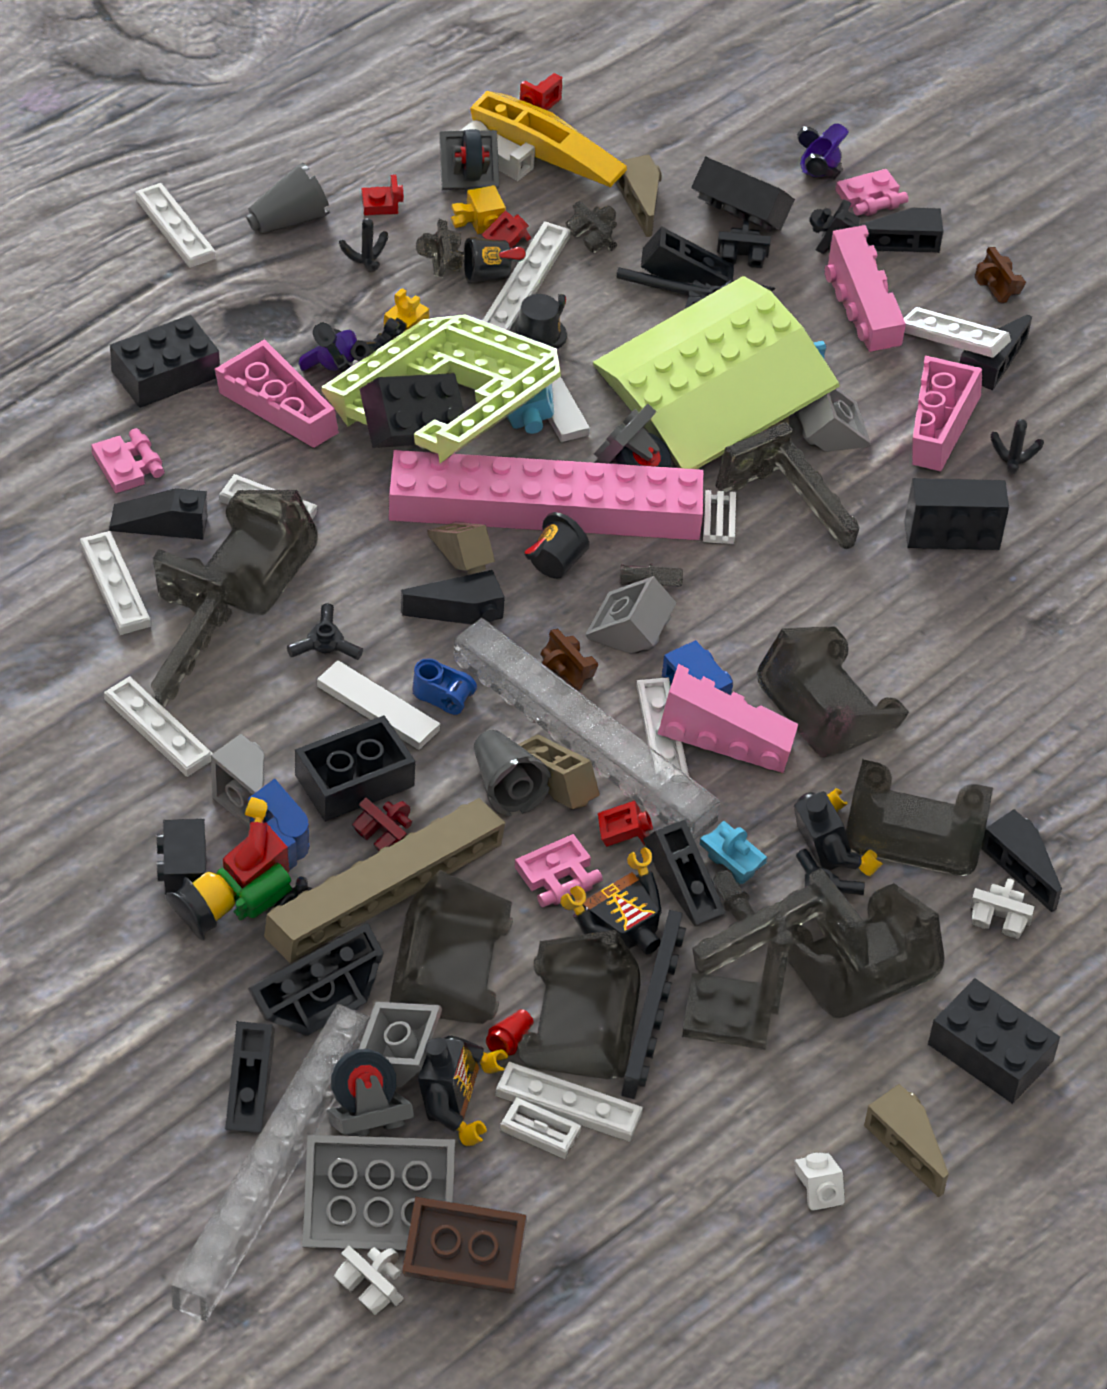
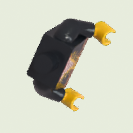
M835 788L829 794H826L825 791L818 793L809 792L799 797L797 803L794 804L797 827L820 868L829 871L838 867L855 870L859 868L865 875L871 876L883 865L882 862L876 859L878 855L873 850L869 849L862 857L859 853L851 851L845 827L837 814L839 810L848 804V802H844L839 797L842 794L840 789Z
M646 847L640 849L643 863L637 861L635 852L630 853L627 858L628 865L632 869L638 870V875L631 872L587 899L584 889L580 886H574L570 889L575 901L572 900L568 893L561 897L560 903L562 907L567 910H574L573 917L588 941L610 947L617 953H624L638 945L648 955L660 946L661 940L655 933L658 930L662 909L659 890L653 872L648 871L647 865L652 861V853Z
M456 1036L433 1038L426 1045L427 1055L418 1078L427 1118L430 1121H439L453 1132L459 1131V1139L465 1146L480 1143L483 1139L479 1135L487 1131L484 1123L477 1120L466 1124L463 1121L479 1071L477 1063L480 1062L483 1071L488 1074L504 1071L505 1068L500 1067L497 1060L507 1059L508 1055L503 1050L485 1053L483 1047Z

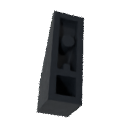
M912 207L858 225H866L869 232L866 242L868 246L874 245L876 251L940 253L944 232L941 208Z
M662 226L642 249L641 268L659 277L692 283L696 279L703 285L708 283L709 285L720 287L729 280H733L734 264Z
M1027 314L998 328V330L1009 333L1011 342L993 358L964 350L959 363L982 368V386L994 390L1027 340L1032 316Z
M174 488L114 504L109 531L203 540L208 518L207 491Z
M493 570L402 589L401 613L402 616L475 625L502 619L504 616L505 596Z
M1013 809L986 827L981 849L1048 910L1053 912L1057 909L1062 887L1038 829L1034 827L1029 819L1024 818Z
M685 819L656 830L643 839L646 847L652 853V861L657 872L694 926L726 913Z
M236 1021L225 1130L262 1133L275 1036L273 1024Z

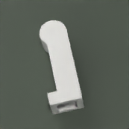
M474 120L460 131L488 129L482 122ZM497 134L499 171L519 181L534 169L535 146L527 142L520 146Z

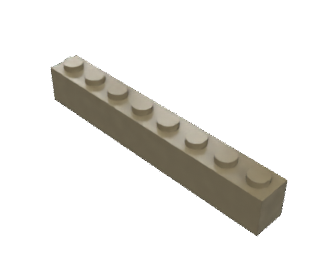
M480 798L468 804H462L447 816L433 820L428 826L416 833H409L403 840L394 845L382 848L377 854L364 861L356 862L350 869L337 876L329 877L323 884L310 891H303L292 901L282 906L274 907L267 914L264 937L289 963H292L499 847L502 843L506 822Z

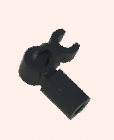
M390 317L384 326L383 332L378 333L374 340H356L350 351L351 355L360 362L402 334L407 324L400 318L394 320Z

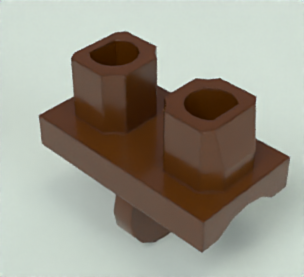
M988 247L985 259L977 264V271L974 277L979 285L989 287L999 303H1006L1011 295H1019L1026 285V281L1022 275H1015L1013 273V263L1009 257L1001 256L995 247Z
M552 629L549 633V642L540 653L544 658L541 668L547 675L557 673L573 692L581 690L585 679L594 677L598 668V662L592 656L583 657L580 654V642L574 636L565 637L559 629Z

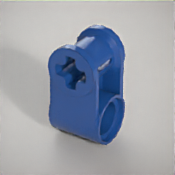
M431 658L422 659L415 665L412 686L414 696L419 700L426 701L443 709L449 714H460L465 707L464 702L467 697L473 695L477 690V684L470 675L441 664L437 660Z

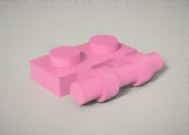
M887 169L836 182L835 191L842 200L845 199L851 202L850 207H853L856 216L863 214L866 216L874 215L878 210L885 208L889 210L899 208L900 204L908 202V194L906 192L899 193L900 186Z
M137 428L129 432L131 442L124 443L121 436H116L91 444L92 454L115 493L144 485L145 474L151 473L154 478H159L164 474L161 458L156 452L151 450V442L148 437ZM141 455L142 460L135 461L133 457Z
M574 834L515 859L514 868L531 891L543 886L547 890L537 895L541 907H546L552 903L554 905L561 904V897L566 893L572 895L570 889L574 886H580L585 892L592 890L593 885L603 880L598 869L589 873L585 871L584 868L590 866L591 857ZM568 875L573 878V880L562 885L558 882L559 879Z

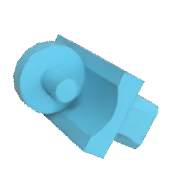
M725 821L721 822L713 832L700 838L699 844L708 851V857L716 864H723L732 872V878L739 884H743L753 877L755 871L767 862V856L746 840L747 832L741 827L733 829Z

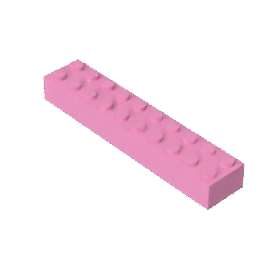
M393 451L389 494V521L435 524L463 522L483 524L486 527L543 530V520L547 515L558 512L576 521L585 533L700 540L703 517V470L466 454H453L439 464V455L435 452Z

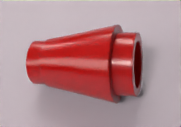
M519 1009L516 1013L492 1026L488 1030V1036L486 1037L488 1049L491 1052L503 1050L508 1056L515 1054L534 1024L533 1017L526 1010Z

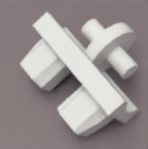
M1008 878L1005 887L992 884L990 892L975 888L971 908L973 909L972 925L989 929L992 917L995 915L1006 919L1002 933L1019 939L1026 925L1030 926L1035 906L1022 903L1025 893L1012 890L1015 880Z
M349 1245L341 1253L346 1260L335 1273V1278L350 1292L366 1278L371 1285L358 1299L374 1315L386 1307L390 1301L397 1307L404 1299L397 1292V1289L383 1277L388 1274L395 1280L401 1274V1271L395 1266L399 1255L394 1249L389 1248L381 1253L375 1247L368 1252V1257L374 1261L372 1265Z

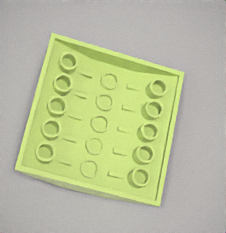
M744 276L593 361L594 367L631 411L636 409L640 412L647 404L657 411L644 427L649 433L656 435L665 443L669 449L671 459L678 468L699 469L840 387L835 375L803 326L770 290Z

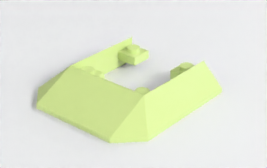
M457 315L421 320L321 388L322 393L348 427L356 421L367 425L359 389L378 377L455 373L457 383L476 390L475 397L478 404L448 425L433 420L414 433L415 444L438 453L439 464H441L523 406L561 377L556 348L473 317Z

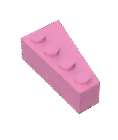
M866 225L835 230L832 234L828 265L825 266V277L827 282L833 285L837 300L843 303L848 320L854 323L860 341H864L869 352L902 346L906 323L893 292L888 293L887 276L884 270L878 271L875 258H877L878 254L874 245L868 246L866 242V237L869 235Z
M265 339L215 368L220 394L309 446L315 448L339 433L335 408Z
M925 355L918 410L913 432L912 465L942 471L981 397L982 368Z
M678 664L667 697L658 735L784 773L798 724L761 705L755 708L744 700V696L734 691L729 695L715 688L714 681L704 676L699 680L688 674V668Z

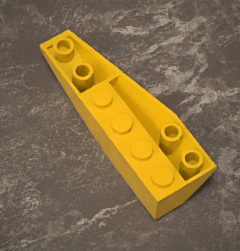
M486 91L470 107L473 121L478 120L482 122L488 130H497L498 135L520 146L525 142L535 146V157L610 188L627 171L625 164L550 111L512 96Z

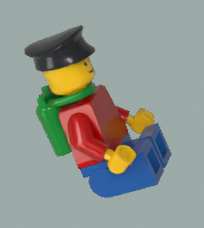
M275 778L248 798L245 815L250 818L249 836L225 855L222 859L223 868H220L217 874L206 872L193 883L188 878H184L182 886L178 891L168 892L165 896L174 911L202 941L205 940L206 932L217 926L216 921L232 910L234 906L237 909L233 912L238 917V920H243L246 917L255 919L292 891V887L289 884L292 880L288 872L297 865V860L304 858L308 854L310 848L308 818Z

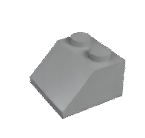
M838 388L795 412L804 429L802 434L805 440L810 445H817L825 452L865 448L871 445L857 402Z
M654 576L608 592L585 636L589 640L630 654L641 650H650L659 642V635L663 627L670 621V614L677 602Z
M240 734L211 755L212 798L246 827L250 828V818L245 815V811L248 805V798L265 786V755L262 748L256 742H251Z
M388 1002L375 1003L359 1049H371L379 1052L391 1062L396 1073V1087H402L422 1069L427 1055L426 1045L433 1038L442 1012L441 1006Z

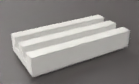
M705 490L703 542L734 544L736 492H730L729 496H724V491H718L717 495H711V490ZM711 503L717 504L716 535H710ZM723 504L729 505L728 536H723Z
M516 1097L501 1122L500 1131L565 1159L569 1148H572L575 1138L581 1132V1125ZM517 1112H520V1113H522V1114H524V1115H527V1116H529V1117H531V1118H534V1119H536V1120H535V1121H532V1120H530V1119H528V1118H525V1117H523V1116H521V1115H519V1114H516V1113H517ZM548 1125H550V1126H552V1127H554V1128H556V1129H559V1130H561V1131H563V1132H566V1133H568V1134H567V1135H564V1134H562V1133H560V1132H557V1131H555V1130H553V1129H551V1128H548Z

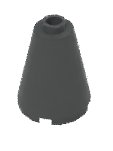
M306 164L296 165L248 208L249 215L246 218L253 231L259 230L263 234L322 218L330 214V210L324 209V207L329 205L324 191L315 176L308 177L305 171L309 170V167Z
M488 730L478 736L474 743V752L489 802L495 810L504 815L512 816L510 812L520 810L523 814L538 806L550 789L547 784L549 778L551 779V773L547 766L498 730Z

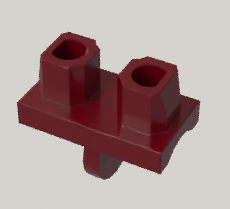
M367 798L359 804L363 812L357 817L352 826L365 840H368L380 829L384 834L373 844L378 851L384 847L394 845L408 835L399 827L402 825L405 829H408L413 823L408 818L411 808L404 801H400L395 805L387 801L383 805V809L387 814H384Z

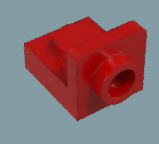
M553 73L547 79L541 81L538 86L523 81L520 84V100L548 111L562 99L563 77Z
M396 174L390 175V187L362 188L361 197L364 216L398 214V203L404 202L403 185H398Z
M506 210L482 234L484 239L507 241L510 249L521 238L527 242L531 239L526 230L529 225L518 214L513 217Z
M635 800L598 813L601 840L606 847L637 836L645 846L643 839L650 835L649 831L653 830L649 813L647 811L642 812Z

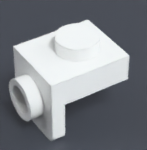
M811 1153L806 1158L795 1159V1173L807 1188V1203L810 1210H819L844 1204L843 1171L829 1153Z

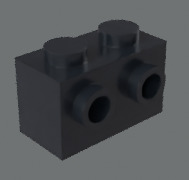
M204 818L163 820V834H157V854H164V861H157L158 882L164 881L165 895L168 892L178 891L182 886L184 878H188L193 883L206 873Z

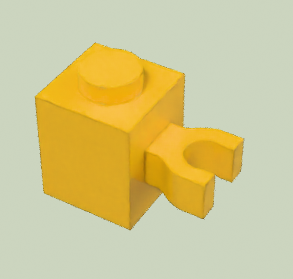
M495 185L467 190V204H452L455 216H451V222L454 228L462 227L471 222L477 234L484 233L506 210Z
M401 288L395 294L394 300L396 305L384 314V326L390 317L394 320L400 318L407 324L405 332L421 320L429 319L430 308L422 305L418 296L415 295L412 299L406 296L407 290Z

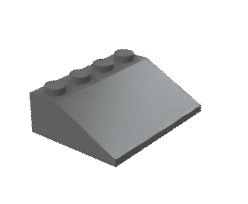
M307 1135L303 1247L347 1248L349 1245L353 1249H372L375 1247L378 1250L389 1248L406 1250L415 1196L453 1202L455 1139Z

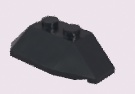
M367 922L271 973L248 989L265 1020L308 1036L368 1001L384 952Z

